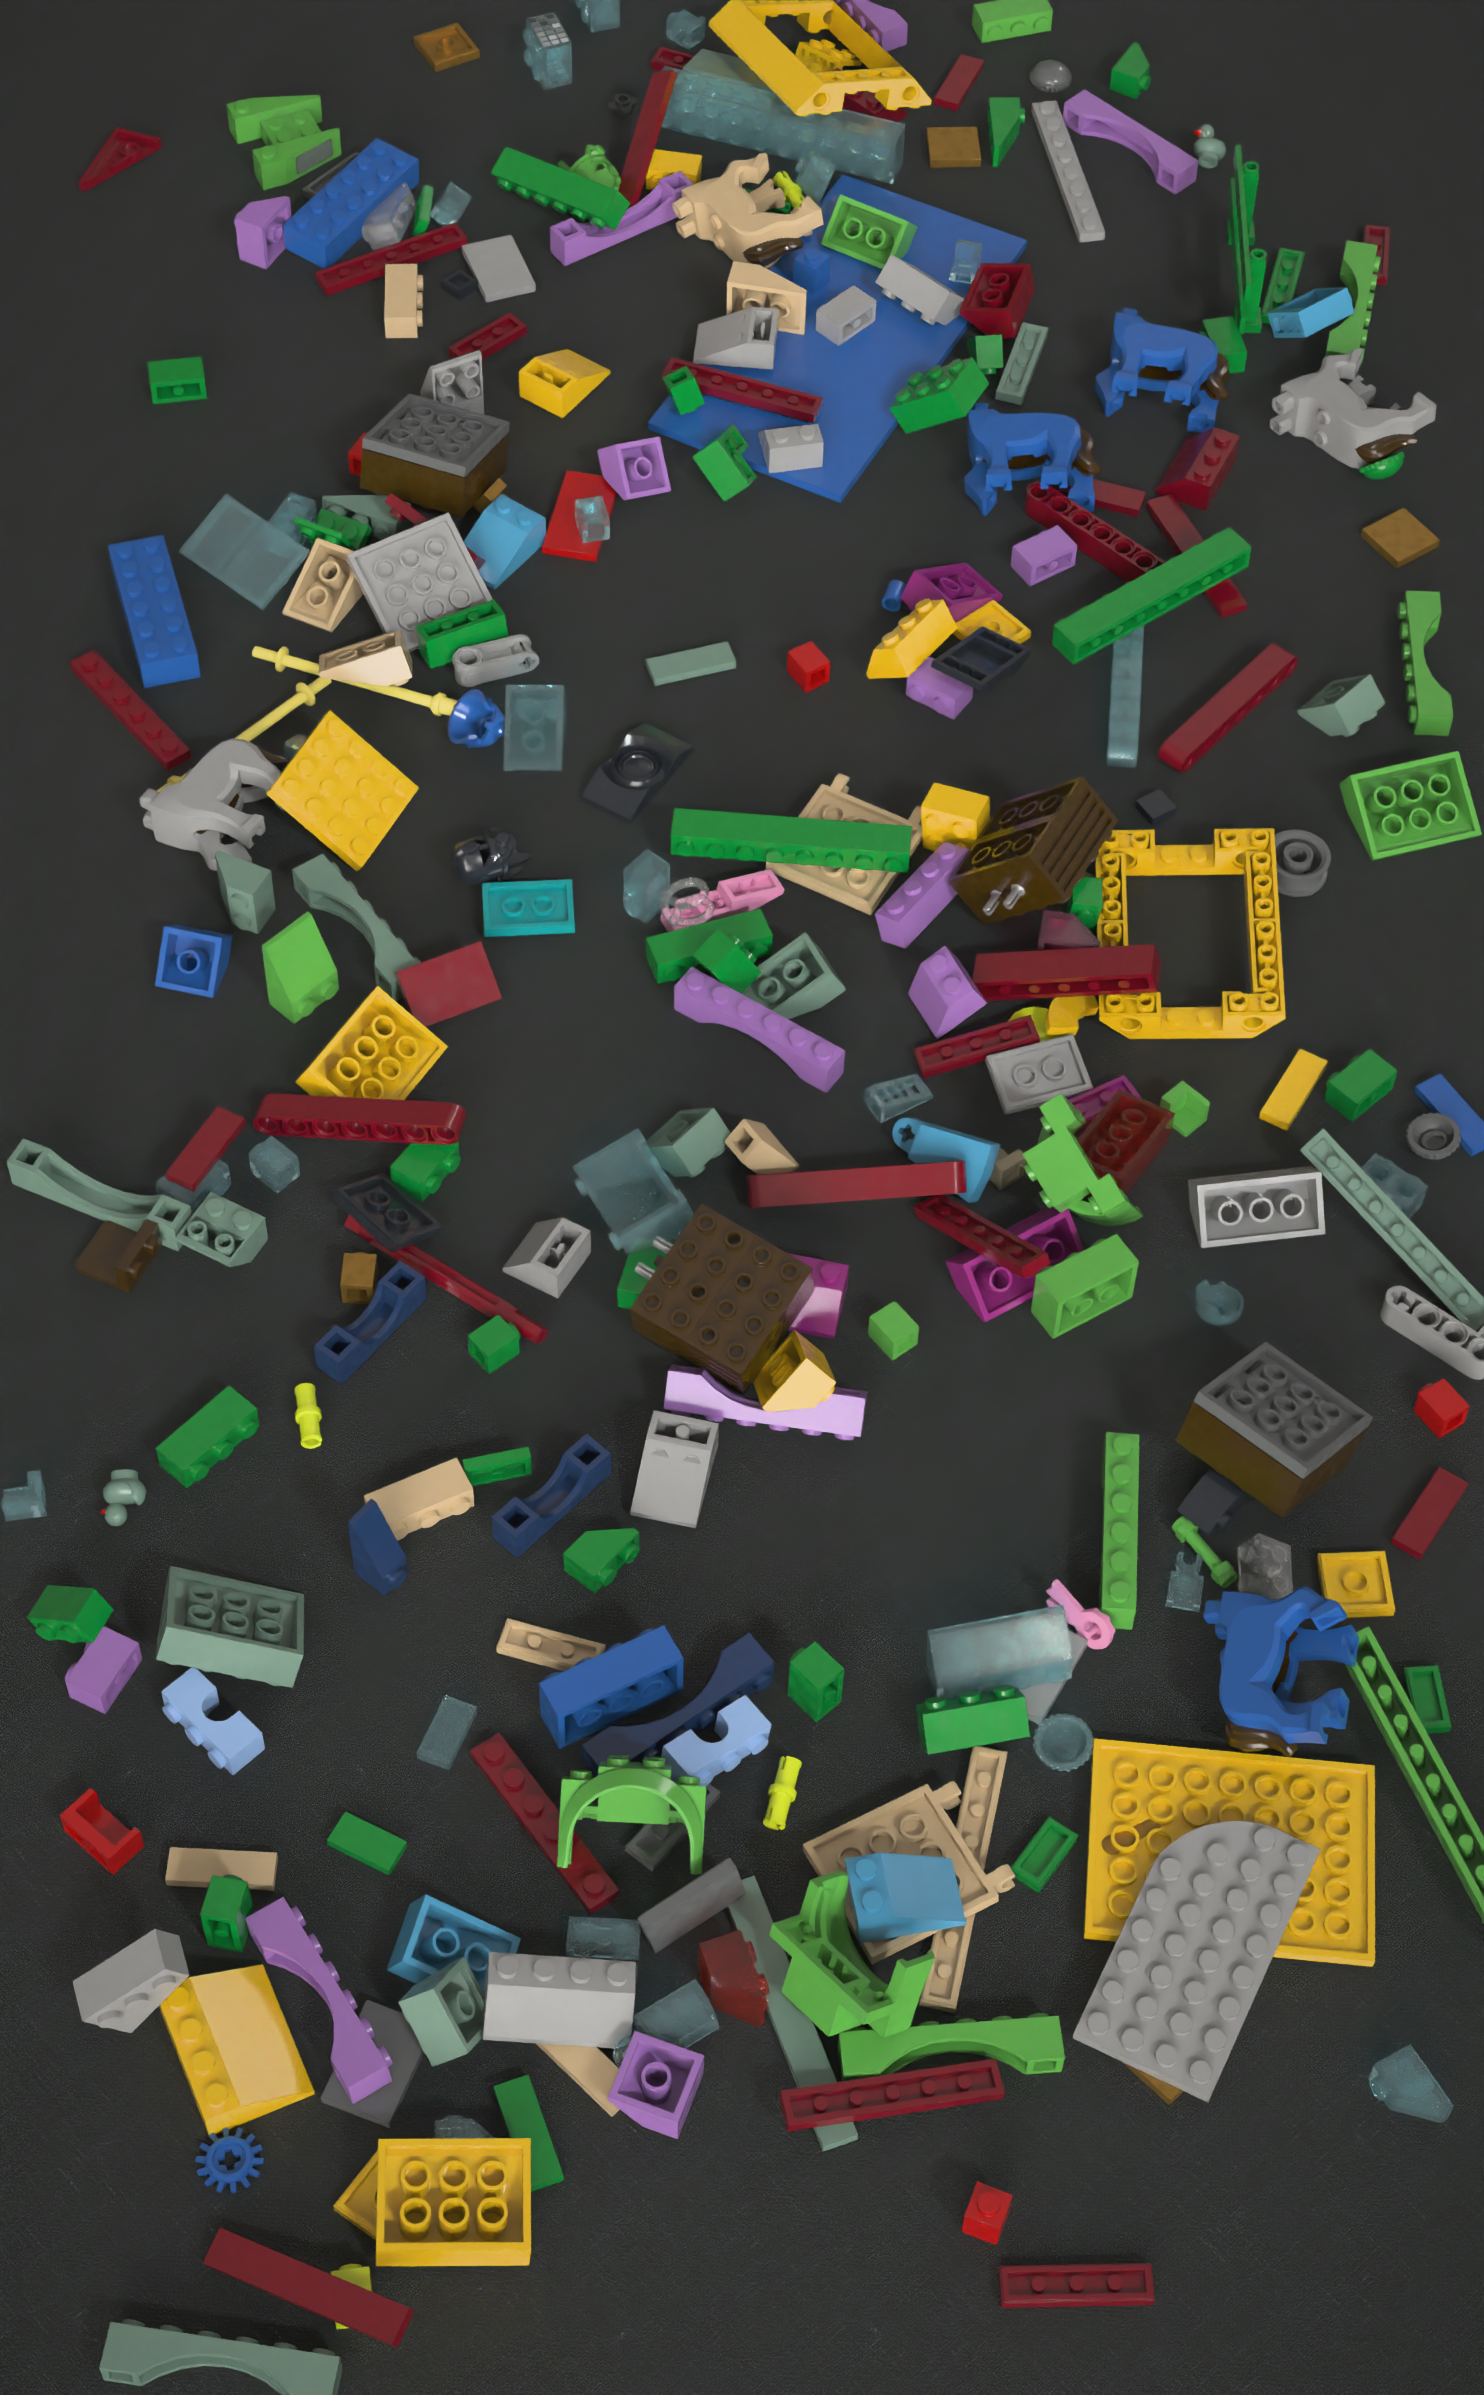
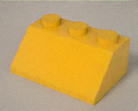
M927 598L921 600L915 605V609L908 616L903 617L898 622L899 625L892 632L882 637V642L873 650L866 673L868 679L909 677L957 629L943 599L930 600Z
M794 1329L771 1355L753 1384L762 1408L770 1412L814 1408L820 1401L824 1402L832 1395L836 1381L824 1353Z

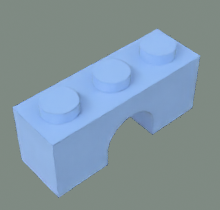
M191 1667L161 1691L164 1702L162 1707L164 1714L172 1723L176 1724L179 1722L185 1728L187 1737L194 1745L199 1746L202 1744L209 1751L207 1754L210 1760L219 1769L225 1767L234 1775L265 1750L262 1732L240 1711L224 1721H213L207 1718L208 1714L219 1705L216 1687L197 1668Z
M744 1695L718 1711L714 1731L720 1736L721 1741L716 1743L705 1742L690 1729L664 1745L661 1757L665 1758V1764H673L672 1780L674 1782H678V1776L700 1777L699 1783H707L708 1785L714 1776L722 1771L729 1772L740 1763L741 1759L750 1753L755 1755L761 1752L768 1744L772 1724L750 1699Z

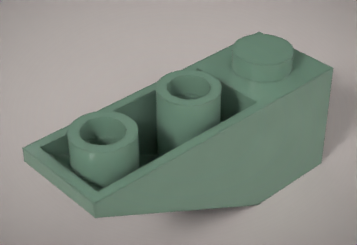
M387 495L323 496L322 498L323 509L369 525L372 528L370 535L380 540L403 532L413 524L407 518L401 521L390 513L392 507L385 503Z

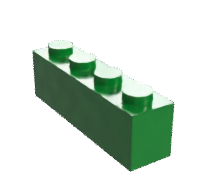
M761 908L647 937L646 958L657 984L682 978L691 967L702 973L707 972L692 955L716 929H719L726 936L730 933L735 935L744 944L743 947L756 959L772 954L773 935Z

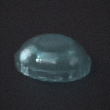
M1058 1713L1056 1716L1051 1715L1050 1718L1044 1719L1043 1723L1038 1725L1039 1728L1035 1730L1036 1735L1033 1737L1035 1742L1033 1746L1036 1749V1755L1039 1756L1040 1761L1044 1762L1047 1767L1050 1766L1053 1770L1070 1771V1769H1077L1078 1766L1084 1765V1762L1089 1760V1755L1092 1754V1748H1094V1738L1091 1735V1729L1088 1728L1087 1723H1084L1081 1718H1076L1075 1715H1068V1713L1064 1715Z

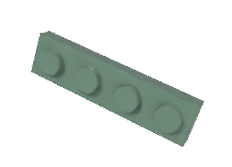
M1022 323L996 390V400L1018 405L1022 404L1045 344L1048 327Z

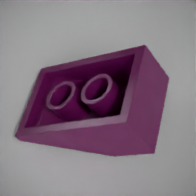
M965 562L914 570L900 598L908 605L911 611L915 609V605L921 600L927 598L930 600L943 599L956 623L991 600L999 602L1003 595Z

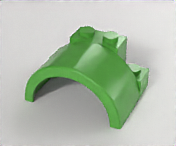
M1061 1093L1041 1105L1039 1108L1044 1116L1040 1118L1043 1128L1038 1144L1022 1155L1027 1161L1023 1165L1026 1173L1033 1182L1038 1180L1043 1188L1039 1194L1047 1207L1050 1209L1054 1206L1060 1213L1069 1209L1071 1213L1080 1219L1102 1226L1123 1225L1143 1217L1138 1206H1134L1129 1201L1123 1190L1118 1188L1117 1181L1110 1173L1100 1179L1075 1138V1132L1087 1123L1081 1112ZM1089 1193L1092 1194V1196L1088 1198L1089 1202L1082 1201V1199Z

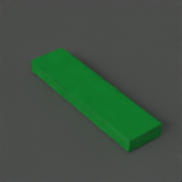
M1279 248L1261 312L1263 323L1270 324L1267 312L1293 300L1305 252Z

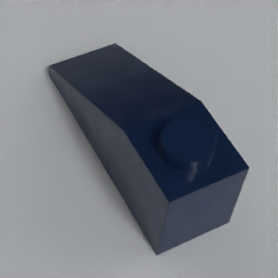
M370 1499L348 1521L354 1573L385 1596L392 1588H398L405 1581L408 1574L406 1556L377 1502Z

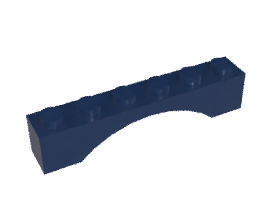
M750 1633L746 1634L722 1650L718 1666L710 1682L683 1709L666 1718L648 1724L608 1727L582 1745V1762L597 1777L599 1765L602 1760L607 1761L608 1755L630 1756V1762L642 1763L646 1756L661 1757L663 1746L690 1729L693 1732L700 1728L707 1729L716 1721L718 1711L744 1695L749 1696L755 1691L760 1692L766 1689L774 1679V1660Z

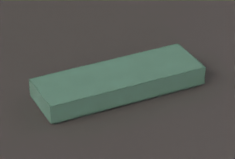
M727 641L646 659V667L654 686L734 669L736 668V659Z

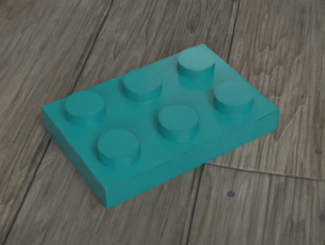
M572 879L482 883L484 937L575 933Z

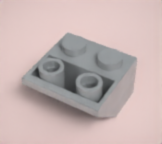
M563 1217L536 1222L504 1265L503 1272L559 1298L591 1253V1231Z

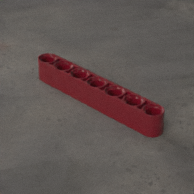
M1038 481L1029 484L1027 487L1025 513L1030 518L1047 529L1058 525L1077 544L1078 550L1125 581H1133L1144 575L1148 570L1155 569L1166 563L1050 485H1048L1049 489H1040L1041 482Z
M1276 643L1270 644L1162 744L1158 752V759L1181 774L1187 772L1293 673L1298 664V656Z
M271 1093L262 1097L253 1120V1126L258 1132L269 1136L453 1145L459 1139L466 1119V1111L460 1105L451 1102Z
M965 1160L746 1176L748 1208L967 1193Z

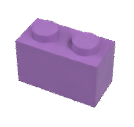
M1057 525L1012 547L1011 567L1029 586H1032L1074 566L1077 544Z
M928 657L907 677L906 695L954 720L972 700L973 687L932 668L931 664L935 659Z
M103 1626L94 1642L86 1643L84 1654L78 1663H73L66 1673L65 1682L69 1697L106 1714L142 1661L139 1643Z

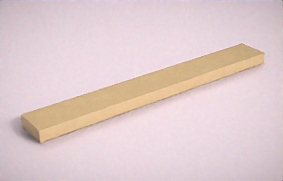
M975 1746L972 1748L956 1829L984 1871L1008 1752ZM975 1914L965 1918L966 1925L946 1928L934 1933L931 1951L935 1959L922 1990L919 2006L950 2013L956 2012Z

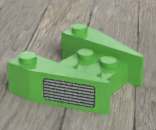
M319 95L248 98L226 104L229 129L237 144L262 138L266 145L252 150L255 176L263 190L286 185L341 155L339 128L321 132L316 124L322 122L321 99Z

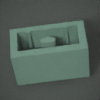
M210 1192L177 1234L175 1240L224 1265L233 1267L250 1263L267 1242L268 1234L265 1217Z

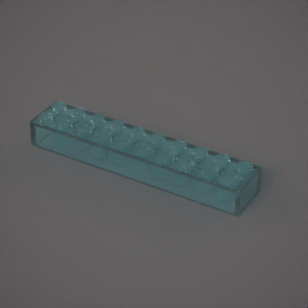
M664 66L662 71L672 69L677 74L662 128L890 184L894 183L902 167L905 124L844 109L841 112H831L829 115L813 113L808 116H798L774 92Z

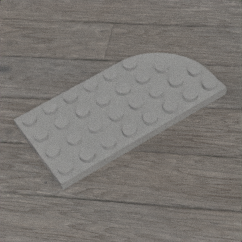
M1227 1821L1205 1825L1186 1833L1172 1842L1160 1853L1153 1863L1074 2031L1073 2039L1209 2102L1320 1849L1271 1826L1248 1821Z

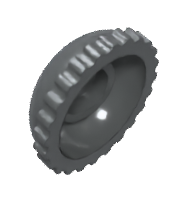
M1048 59L1039 62L1032 68L1029 79L1036 89L1053 93L1067 89L1071 84L1072 75L1065 64L1057 60Z
M1422 1114V1116H1417L1408 1125L1409 1129H1407L1406 1137L1409 1147L1417 1155L1426 1159L1437 1160L1450 1156L1451 1153L1456 1151L1461 1142L1459 1126L1456 1125L1454 1120H1451V1117H1446L1445 1114Z

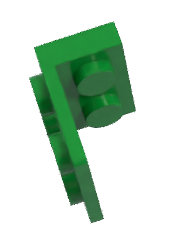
M322 508L314 523L299 517H295L293 523L300 529L299 533L309 539L308 543L311 546L314 545L317 538L357 551L365 547L372 528L367 524Z

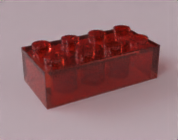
M1118 1089L1077 1141L1100 1179L1110 1173L1117 1181L1118 1188L1122 1189L1124 1194L1127 1195L1168 1143L1175 1113Z

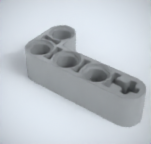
M1394 1286L1387 1290L1380 1312L1381 1319L1386 1325L1466 1376L1476 1380L1484 1379V1326L1479 1332H1476L1404 1286Z

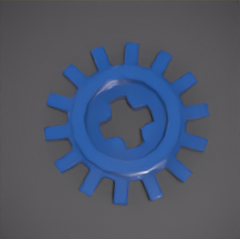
M227 2127L223 2129L224 2137L218 2139L215 2133L209 2135L213 2142L211 2146L201 2143L199 2147L206 2152V2156H196L195 2162L205 2164L204 2168L197 2170L198 2176L210 2175L204 2182L206 2187L218 2181L216 2192L221 2193L226 2183H230L231 2193L233 2194L236 2193L237 2181H240L248 2188L250 2183L246 2176L259 2177L260 2172L252 2167L264 2164V2158H254V2155L260 2152L262 2147L261 2144L254 2147L250 2146L255 2138L252 2133L244 2140L241 2138L243 2129L237 2128L235 2136H229V2129ZM233 2152L234 2157L241 2158V2161L235 2163V2169L227 2170L226 2165H219V2161L225 2159V2153Z

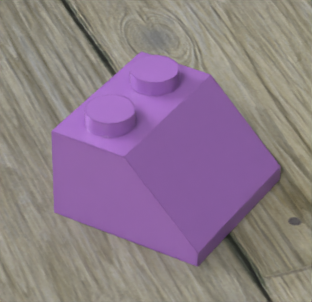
M283 196L251 202L242 211L237 213L234 225L236 226L240 260L267 269L285 249L283 224L291 218L289 197Z
M660 437L615 444L597 450L603 478L623 500L671 491Z
M946 946L920 964L908 992L937 1039L987 1004L960 960Z
M634 2031L608 2095V2101L642 2127L678 2139L704 2074V2055Z

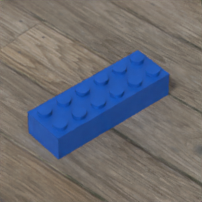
M376 138L283 224L285 249L323 269L331 267L419 183V159Z
M159 535L108 545L113 577L144 688L199 678L198 655L164 536Z

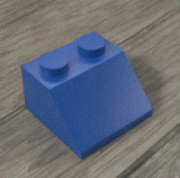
M176 923L164 926L155 986L214 998L228 967L233 935Z

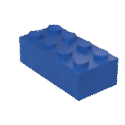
M664 1625L657 1629H647L631 1641L624 1644H614L605 1653L594 1658H584L561 1673L554 1672L545 1677L539 1683L540 1716L558 1748L561 1749L682 1692L684 1658Z

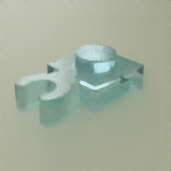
M1180 1551L1175 1563L1177 1571L1170 1572L1165 1606L1199 1612L1205 1576L1197 1574L1201 1570L1203 1559L1201 1555L1197 1554L1195 1563L1188 1565L1183 1561L1184 1552Z

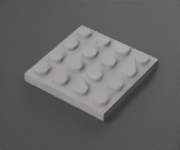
M449 512L346 556V560L383 633L386 634L401 629L409 652L419 649L415 626L493 600Z

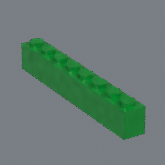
M1230 527L1215 533L1209 539L1198 545H1193L1189 550L1170 558L1166 563L1157 568L1148 570L1139 578L1125 583L1121 588L1112 593L1105 594L1101 599L1082 607L1067 618L1060 619L1053 627L1052 645L1074 665L1249 566L1251 546Z
M674 808L671 830V855L908 873L912 826Z

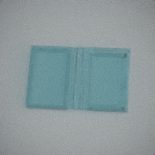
M228 494L223 496L179 550L186 558L228 585V587L261 610L265 609L310 553L307 548Z

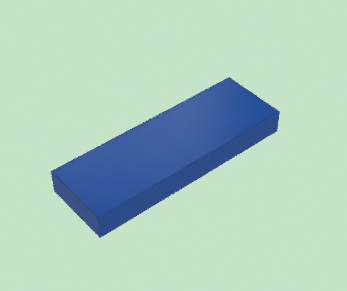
M1441 1073L1416 1085L1414 1093L1433 1114H1445L1446 1117H1451V1120L1456 1122L1461 1132V1142L1459 1144L1471 1157L1484 1150L1483 1120Z

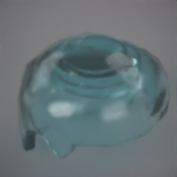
M1205 1279L1196 1286L1194 1307L1198 1316L1204 1322L1215 1326L1228 1325L1237 1321L1243 1314L1244 1298L1237 1289L1227 1286L1224 1281L1217 1285H1209L1208 1280Z

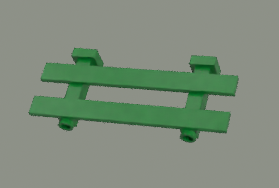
M1236 145L1233 159L1234 178H1230L1228 191L1230 220L1227 222L1228 245H1232L1236 297L1233 317L1240 334L1261 333L1262 320L1259 303L1267 254L1263 249L1259 248L1249 252V246H1254L1255 240L1252 216L1259 180V165L1253 161H1248L1243 165L1241 145Z

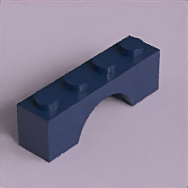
M399 1261L378 1282L372 1301L357 1320L346 1327L335 1325L314 1345L317 1368L342 1385L427 1299L425 1277L402 1261Z
M586 1433L563 1454L556 1471L542 1488L524 1499H519L515 1496L491 1517L493 1539L518 1558L611 1474V1453Z

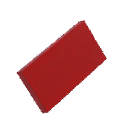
M566 471L542 545V554L597 562L618 495L603 476Z

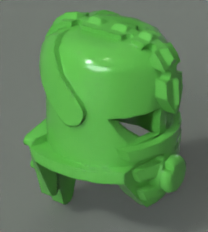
M587 145L585 155L576 161L572 167H568L562 160L558 163V166L562 169L619 191L621 177L618 176L619 173L605 157V150L600 145Z

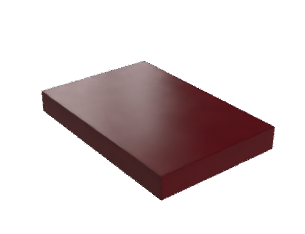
M481 941L395 972L409 1013L425 1027L502 999Z

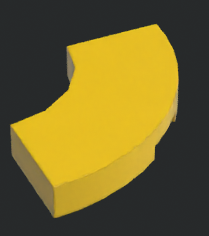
M1095 996L1054 998L1045 1018L1047 1034L1076 1035L1079 1028L1078 1020L1084 1016L1096 1015L1099 1006Z

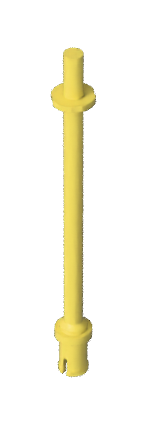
M255 646L253 649V657L275 663V669L278 672H282L287 666L320 676L318 673V663L290 656L289 650L285 646H282L278 652ZM336 680L430 707L433 714L441 716V714L450 716L458 701L447 698L446 694L440 692L430 696L398 686H378Z
M319 677L308 686L303 682L296 684L297 693L234 739H243L250 742L301 704L314 705L316 700L314 695L332 682L331 679ZM186 773L181 777L171 776L167 779V783L159 788L157 792H161L167 785H174L184 780Z

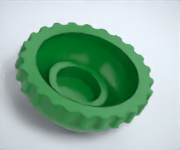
M1403 451L1394 453L1386 459L1362 466L1358 470L1369 479H1385L1394 475L1402 467L1405 455Z

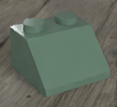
M1371 674L1330 682L1301 706L1297 712L1299 716L1329 736L1343 735L1348 737L1360 729V724L1374 718L1377 715L1376 711L1385 704V701Z
M217 850L215 859L220 893L230 921L241 930H248L259 934L276 910L271 870Z
M714 1107L680 1110L643 1143L639 1150L673 1176H689L691 1178L700 1174L705 1169L704 1164L711 1158H715L725 1151L726 1143L724 1141L731 1133Z
M464 1956L414 1985L398 2002L402 2008L404 2018L411 2025L419 2040L420 2048L427 2055L432 2067L468 2054L483 2037L484 1993Z

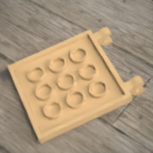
M841 773L835 777L830 787L821 784L799 815V818L912 826L910 857L922 841L921 807L916 806L907 820L847 794L849 787L846 784L850 777ZM766 862V870L771 869L778 876L869 915L876 909L900 873Z
M955 1781L949 1782L933 1792L929 1785L926 1784L803 1844V1852L819 1877L838 1870L845 1872V1858L880 1852L951 1858L965 1918L997 1903L998 1893L1006 1892L1015 1886L1012 1881L1015 1874L1008 1864L998 1867L987 1875L984 1873L944 1809H952L961 1804V1800L958 1797L961 1791ZM847 1890L845 1902L846 1921L858 1941ZM940 1930L859 1944L871 1964H874Z

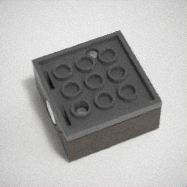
M409 393L363 437L360 488L370 490L371 493L389 496L392 493L405 502L421 505L425 509L449 512L450 516L462 517L506 471L510 422Z
M1264 1342L1198 1391L1175 1441L1185 1447L1188 1452L1210 1465L1217 1473L1231 1480L1242 1491L1250 1494L1267 1506L1270 1511L1284 1518L1349 1465L1373 1416L1273 1346Z

